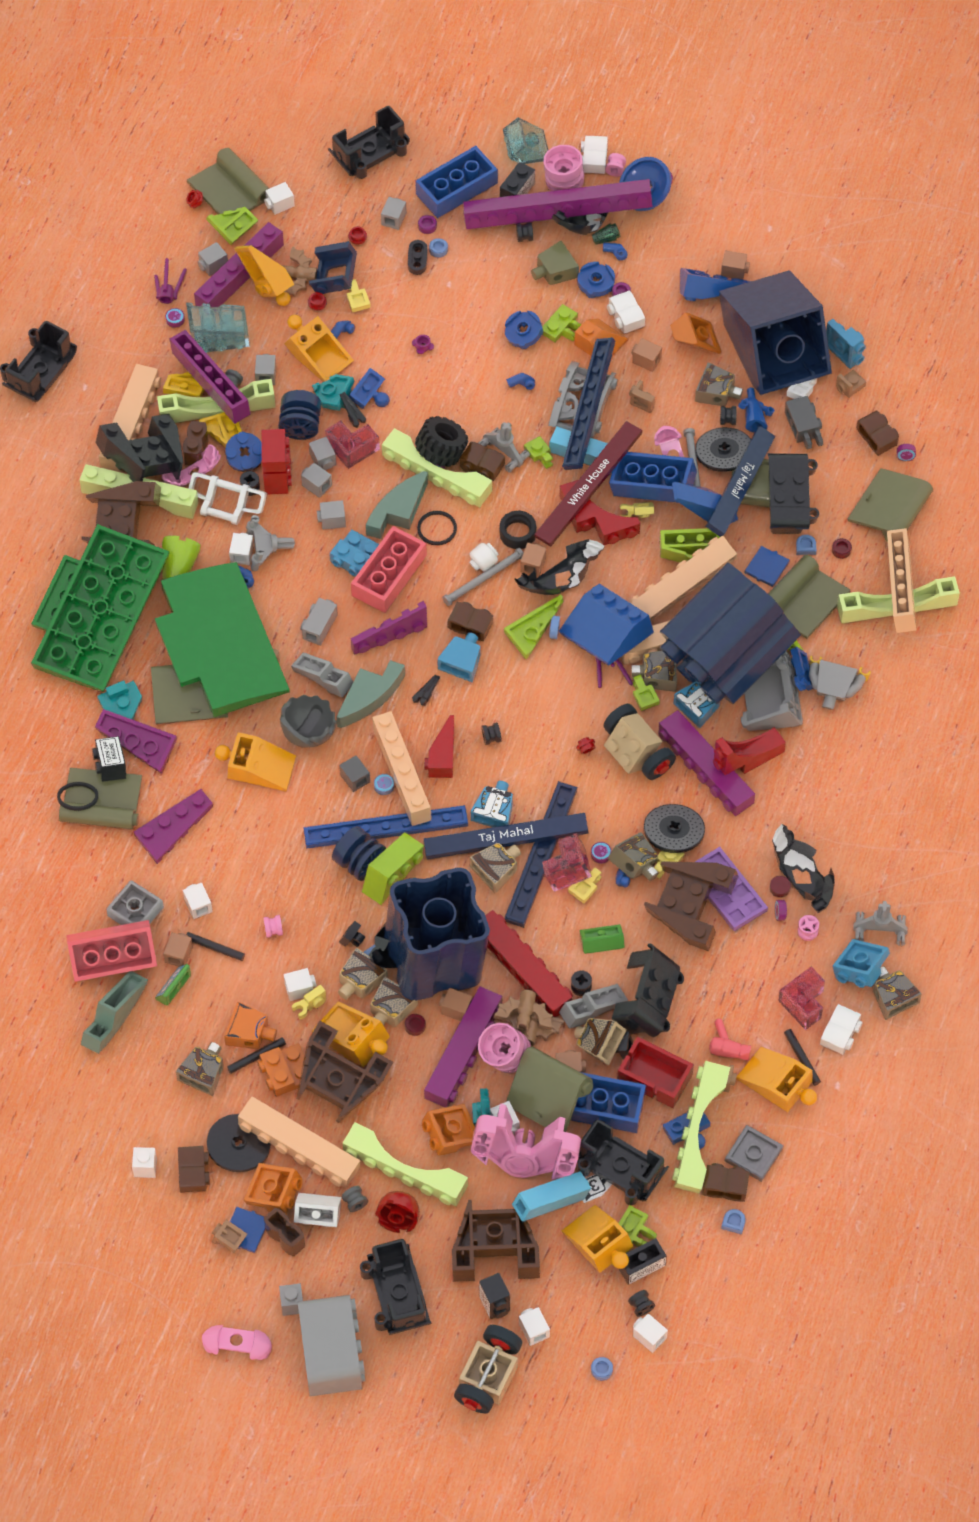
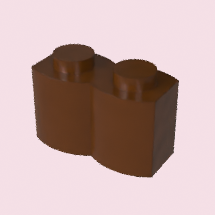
M876 410L857 421L856 428L859 434L868 442L876 455L879 456L897 446L899 434L895 428L888 425V420L884 414Z
M192 420L188 425V437L183 443L185 465L190 466L203 458L202 452H204L208 445L206 422Z
M470 442L460 457V467L465 472H477L492 481L496 479L505 465V456L503 454L487 449L476 442Z
M457 602L447 621V628L460 634L467 635L468 633H473L478 637V641H484L493 624V615L486 609H475L468 602Z
M204 1146L178 1147L180 1193L206 1191V1185H210L209 1172H205V1165H209L208 1152H204Z
M718 1163L707 1165L702 1195L745 1202L749 1179L748 1171L742 1167L728 1169Z
M274 1208L264 1217L266 1232L272 1239L280 1242L282 1249L287 1254L295 1256L305 1248L302 1230L297 1225L290 1223L287 1215L282 1210Z

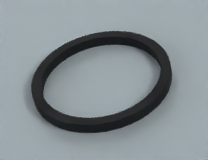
M431 511L420 518L417 529L420 538L424 542L431 545H443L454 538L457 532V524L450 514L444 511ZM431 515H443L452 521L454 530L452 535L446 540L431 541L421 533L420 527L422 522Z
M72 782L59 789L57 800L66 809L74 811L86 810L97 803L98 791L91 784ZM74 786L87 787L95 793L94 800L84 806H70L64 803L60 796L64 790Z

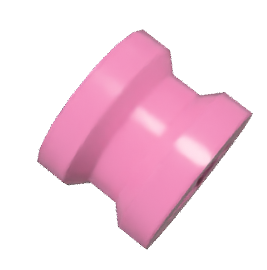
M618 153L610 154L605 171L611 176H621L624 172L626 158Z
M276 915L274 918L263 917L266 938L274 934L278 936L283 935L280 915Z
M812 915L803 916L799 920V937L806 941L815 939L819 929L818 919Z

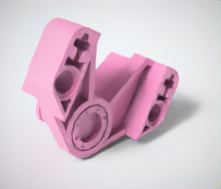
M500 1104L497 1117L481 1115L477 1119L471 1152L485 1165H487L489 1158L506 1173L519 1178L552 1172L551 1180L570 1176L574 1173L579 1157L581 1139L575 1134L563 1132L565 1118L559 1117L544 1128L541 1141L535 1146V1134L533 1131H528L525 1143L522 1142L524 1128L516 1130L513 1135L511 1131L513 1120L507 1106L504 1104Z

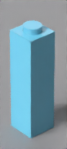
M556 426L549 441L551 453L565 457L571 431ZM590 438L584 464L591 465L608 443Z
M579 1171L570 1176H565L518 1193L512 1206L523 1222L584 1200L591 1187L588 1180Z

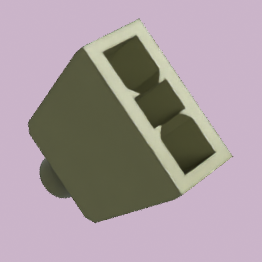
M562 240L537 256L538 267L531 270L535 280L544 277L550 285L575 279L579 274V266Z

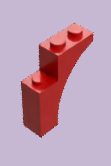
M578 480L560 485L559 496L561 501ZM590 499L571 521L576 533L586 532L595 527L603 545L615 544L619 540L633 538L640 534L638 517H623L609 513Z
M775 727L754 738L739 742H730L721 737L715 742L713 763L716 769L721 770L724 775L736 769H741L746 774L784 753L786 742Z

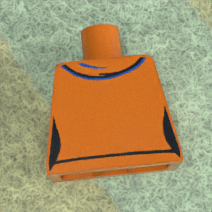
M237 1001L224 1035L225 1045L259 1049L263 1039L274 1042L277 1030L268 1027V1016Z

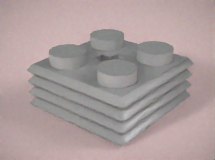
M130 880L106 910L107 916L121 925L149 920L150 924L164 906L162 899Z

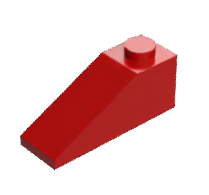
M454 715L449 716L429 749V757L424 760V770H428L429 778H453Z

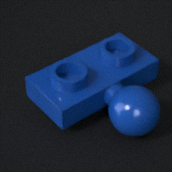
M371 368L368 369L348 396L362 409L371 398H374V402L378 407H385L390 401L386 393L377 392L385 378Z
M704 1112L699 1124V1132L711 1127L710 1121ZM687 1113L663 1124V1130L673 1145L683 1140L684 1127H688L690 1121L686 1119ZM698 1133L699 1150L706 1143L705 1137Z

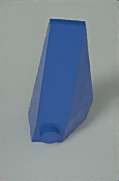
M680 269V294L689 301H696V298L718 297L721 290L751 282L738 278L728 280L727 277L718 274L710 277L704 271Z
M680 482L672 483L674 499L708 522L722 495L705 487ZM737 512L735 513L731 523L738 520Z

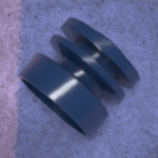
M293 390L285 393L281 398L279 429H285L286 437L295 440H306L316 436L319 432L320 398L314 393L305 390Z
M355 826L347 831L336 844L332 853V860L342 868H348V873L354 875L357 880L363 881L365 880L368 865L386 847L380 844L378 840L370 839V834L360 826Z

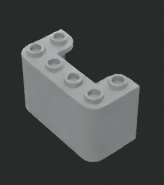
M350 1295L299 1301L298 1309L309 1395L318 1396L361 1390V1382L366 1380L363 1360L359 1361L358 1353H362L361 1340H356L355 1333L359 1332L355 1298L350 1299Z

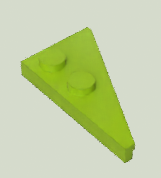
M561 594L504 628L506 636L525 659L530 656L551 623L552 617L556 615L564 600Z

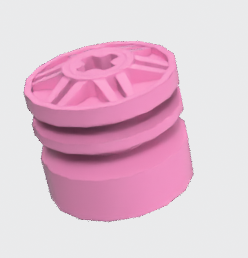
M558 145L547 151L544 156V171L548 189L555 191L582 187L584 184V170L580 151L570 145Z
M496 1023L487 1027L482 1032L478 1042L479 1055L483 1061L503 1073L516 1072L524 1051L531 1047L530 1041L524 1034L506 1023Z

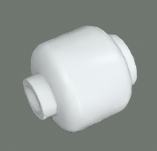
M480 543L469 553L472 559L469 563L476 571L480 569L485 572L498 562L497 556L499 554L490 543Z

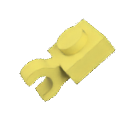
M353 279L351 289H349L350 292L347 293L352 313L370 308V301L365 288L359 290L356 279Z
M653 502L620 505V509L628 510L627 514L620 515L623 517H631L635 514L640 518L650 517V514H654Z
M661 851L658 854L657 864L654 867L659 873L657 878L660 879L665 873L660 865L661 861L681 862L685 853Z
M594 868L587 877L581 874L568 888V892L585 904L597 890L595 884L602 878L600 876L602 872Z
M319 985L304 995L303 1000L292 1005L293 1012L297 1009L303 1010L298 1014L300 1020L307 1016L308 1010L319 1008L324 1004L326 990Z

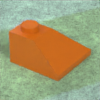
M686 312L670 325L673 332L672 336L677 342L717 354L722 352L710 321Z
M588 319L575 331L574 345L592 356L596 339L613 337L616 341L612 353L613 356L628 341V338L600 319Z

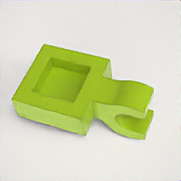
M540 436L524 444V450L529 451L530 457L534 462L540 460L546 469L553 466L551 462L553 458L550 455L551 450Z
M641 675L633 677V685L636 689L633 691V696L640 710L643 711L659 705L660 700L652 684L646 686Z

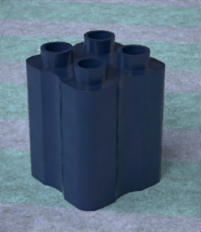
M727 562L660 630V633L666 639V642L660 649L676 664L683 660L677 667V670L690 683L697 681L702 684L705 681L700 688L714 703L719 704L725 698L731 704H734L786 652L801 634L786 617L778 603L767 592Z
M464 868L440 871L437 875L426 879L414 877L397 881L390 888L384 939L389 940L386 949L389 957L394 960L397 966L396 979L401 993L409 1000L417 1001L430 998L436 993L448 990L449 988L457 991L472 988L481 981L490 928L485 913L477 905L475 899L476 887L472 875Z

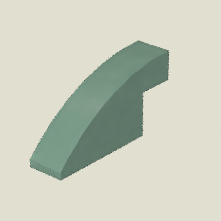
M423 471L406 479L384 496L366 523L367 536L381 539L387 524L410 530L428 485V472Z
M390 660L383 676L360 668L336 717L337 727L342 728L360 721L381 707L400 686L405 677V665Z
M129 971L98 1002L94 1022L83 1032L81 1045L99 1054L114 1037L132 1011L148 979L133 971Z

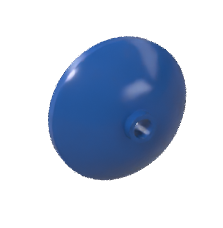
M654 157L639 158L628 165L621 175L619 183L650 179L653 207L633 210L648 211L654 209L667 197L671 188L672 178L669 168L661 160Z

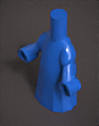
M748 388V398L741 400L738 407L745 409L746 429L755 433L759 426L765 429L768 427L763 411L766 416L771 417L775 410L772 407L764 406L762 402L756 399L754 388Z

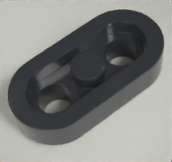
M414 240L409 244L408 270L414 275L424 273L427 268V244L422 240Z

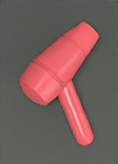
M716 1019L715 1026L719 1037L712 1038L709 1045L710 1054L748 1061L751 1046L729 1040L723 1021Z

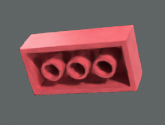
M392 526L351 582L352 596L386 613L427 556L426 543Z
M149 920L66 935L75 982L157 966Z

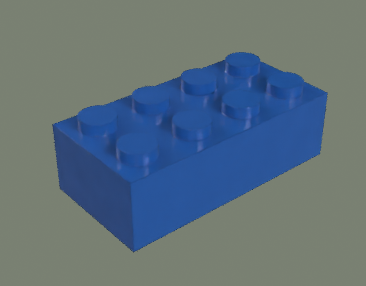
M474 146L415 180L416 195L438 219L463 204V202L498 183V169L477 146Z
M627 452L613 469L609 484L613 496L679 503L674 499L672 483L680 482L694 485L697 469L693 458Z
M583 1073L592 1079L593 1089L590 1094L578 1097L571 1121L592 1125L595 1120L599 1119L613 1127V1129L637 1133L646 1085Z

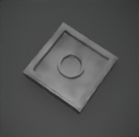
M746 1125L725 1157V1162L734 1167L744 1168L749 1172L750 1176L762 1182L781 1153L784 1145Z

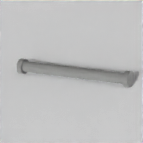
M687 428L683 431V434L686 437L688 456L694 459L697 469L694 485L700 486L694 443L695 430Z
M517 548L515 553L451 594L442 596L444 603L449 607L453 601L518 559L521 560L524 554L523 551Z

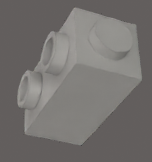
M319 598L316 604H312L309 610V617L304 619L301 624L300 630H302L303 639L321 646L338 615L337 604Z

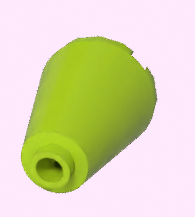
M165 536L162 541V549L169 551L170 554L162 569L163 580L190 572L200 553L201 545L189 538L183 541L179 540L180 536Z

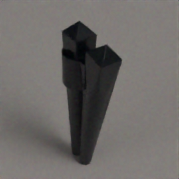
M345 392L340 394L350 422H352L353 427L358 428L359 422L357 419L361 423H365V416Z
M434 675L412 697L413 702L418 703L420 700V704L426 706L440 676Z

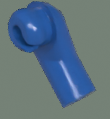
M603 243V252L613 253L618 260H625L627 258V251L621 244Z
M348 320L339 321L334 325L331 333L337 339L342 332L353 333L355 325Z
M519 373L506 379L510 388L518 384L526 387L528 390H532L535 387L534 378L525 373Z
M239 566L247 588L252 587L254 584L252 572Z
M618 869L615 877L616 885L626 888L629 886L630 878L622 870Z

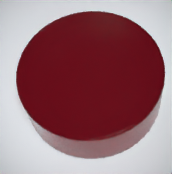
M840 538L833 542L832 553L835 557L844 559L850 556L852 545L847 539Z
M776 876L771 880L770 892L774 896L785 897L789 894L791 883L788 878Z
M411 1014L406 1018L405 1030L408 1034L418 1036L425 1031L426 1022L423 1016Z

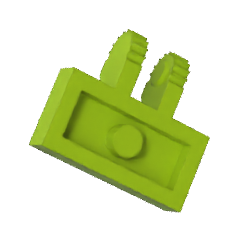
M562 304L542 326L544 331L542 335L555 343L561 336L571 341L575 340V333L570 329L576 331L581 326L580 323L575 321L578 318V313Z
M629 1205L618 1224L628 1233L632 1244L634 1243L639 1247L647 1243L637 1237L639 1233L651 1240L655 1239L657 1234L644 1226L648 1219V1214Z

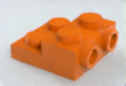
M299 1043L282 1050L277 1047L260 1054V1061H258L261 1073H266L268 1078L265 1079L269 1091H274L276 1097L299 1087L305 1056Z
M465 1104L427 1111L422 1119L421 1126L424 1132H428L430 1148L433 1151L436 1150L438 1156L455 1153L459 1148L472 1145L475 1126Z
M259 1163L243 1201L247 1205L264 1207L268 1212L278 1208L287 1215L288 1210L293 1209L295 1205L294 1196L296 1191L302 1188V1177L293 1168Z

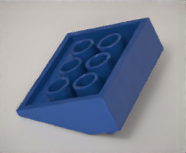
M600 583L583 595L559 630L561 635L608 666L654 633L650 617L647 613Z

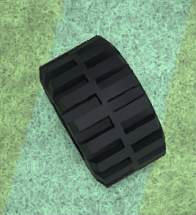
M432 416L425 420L416 437L415 445L417 451L420 452L419 454L425 460L441 467H451L462 456L468 444V435L465 434L466 431L459 424H456L455 421L449 420L446 417Z

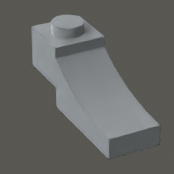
M304 652L291 666L294 672L315 681L329 693L343 697L353 684V680L348 672L334 668L332 662Z
M615 984L587 992L582 998L565 1002L559 1013L570 1029L586 1024L588 1019L615 1008L616 1003L627 1002L628 999L619 985Z

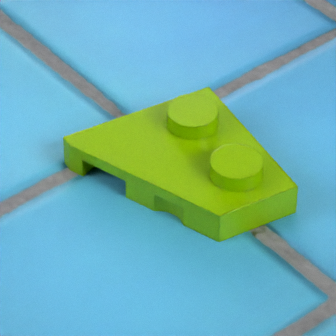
M246 207L237 208L235 211H224L222 214L214 216L211 214L206 218L230 245L258 222V219Z

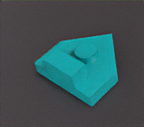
M335 374L321 384L318 382L312 385L315 394L321 400L322 408L340 411L341 408H345L340 394L345 392L349 396L355 381L353 377Z
M123 680L106 688L105 693L97 696L102 709L134 720L138 706L142 702V695L134 680L129 683H125Z
M487 1088L480 1089V1102L472 1103L474 1126H476L477 1119L481 1115H490L489 1090Z

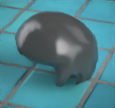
M301 695L298 698L292 697L281 708L280 724L287 740L298 747L312 748L321 745L329 740L337 725L335 712L331 711L329 701L322 700L319 696L309 697Z

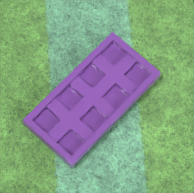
M721 847L695 861L715 862L736 869L739 877L732 894L730 895L712 888L708 897L709 901L733 931L738 930L768 911L767 905Z

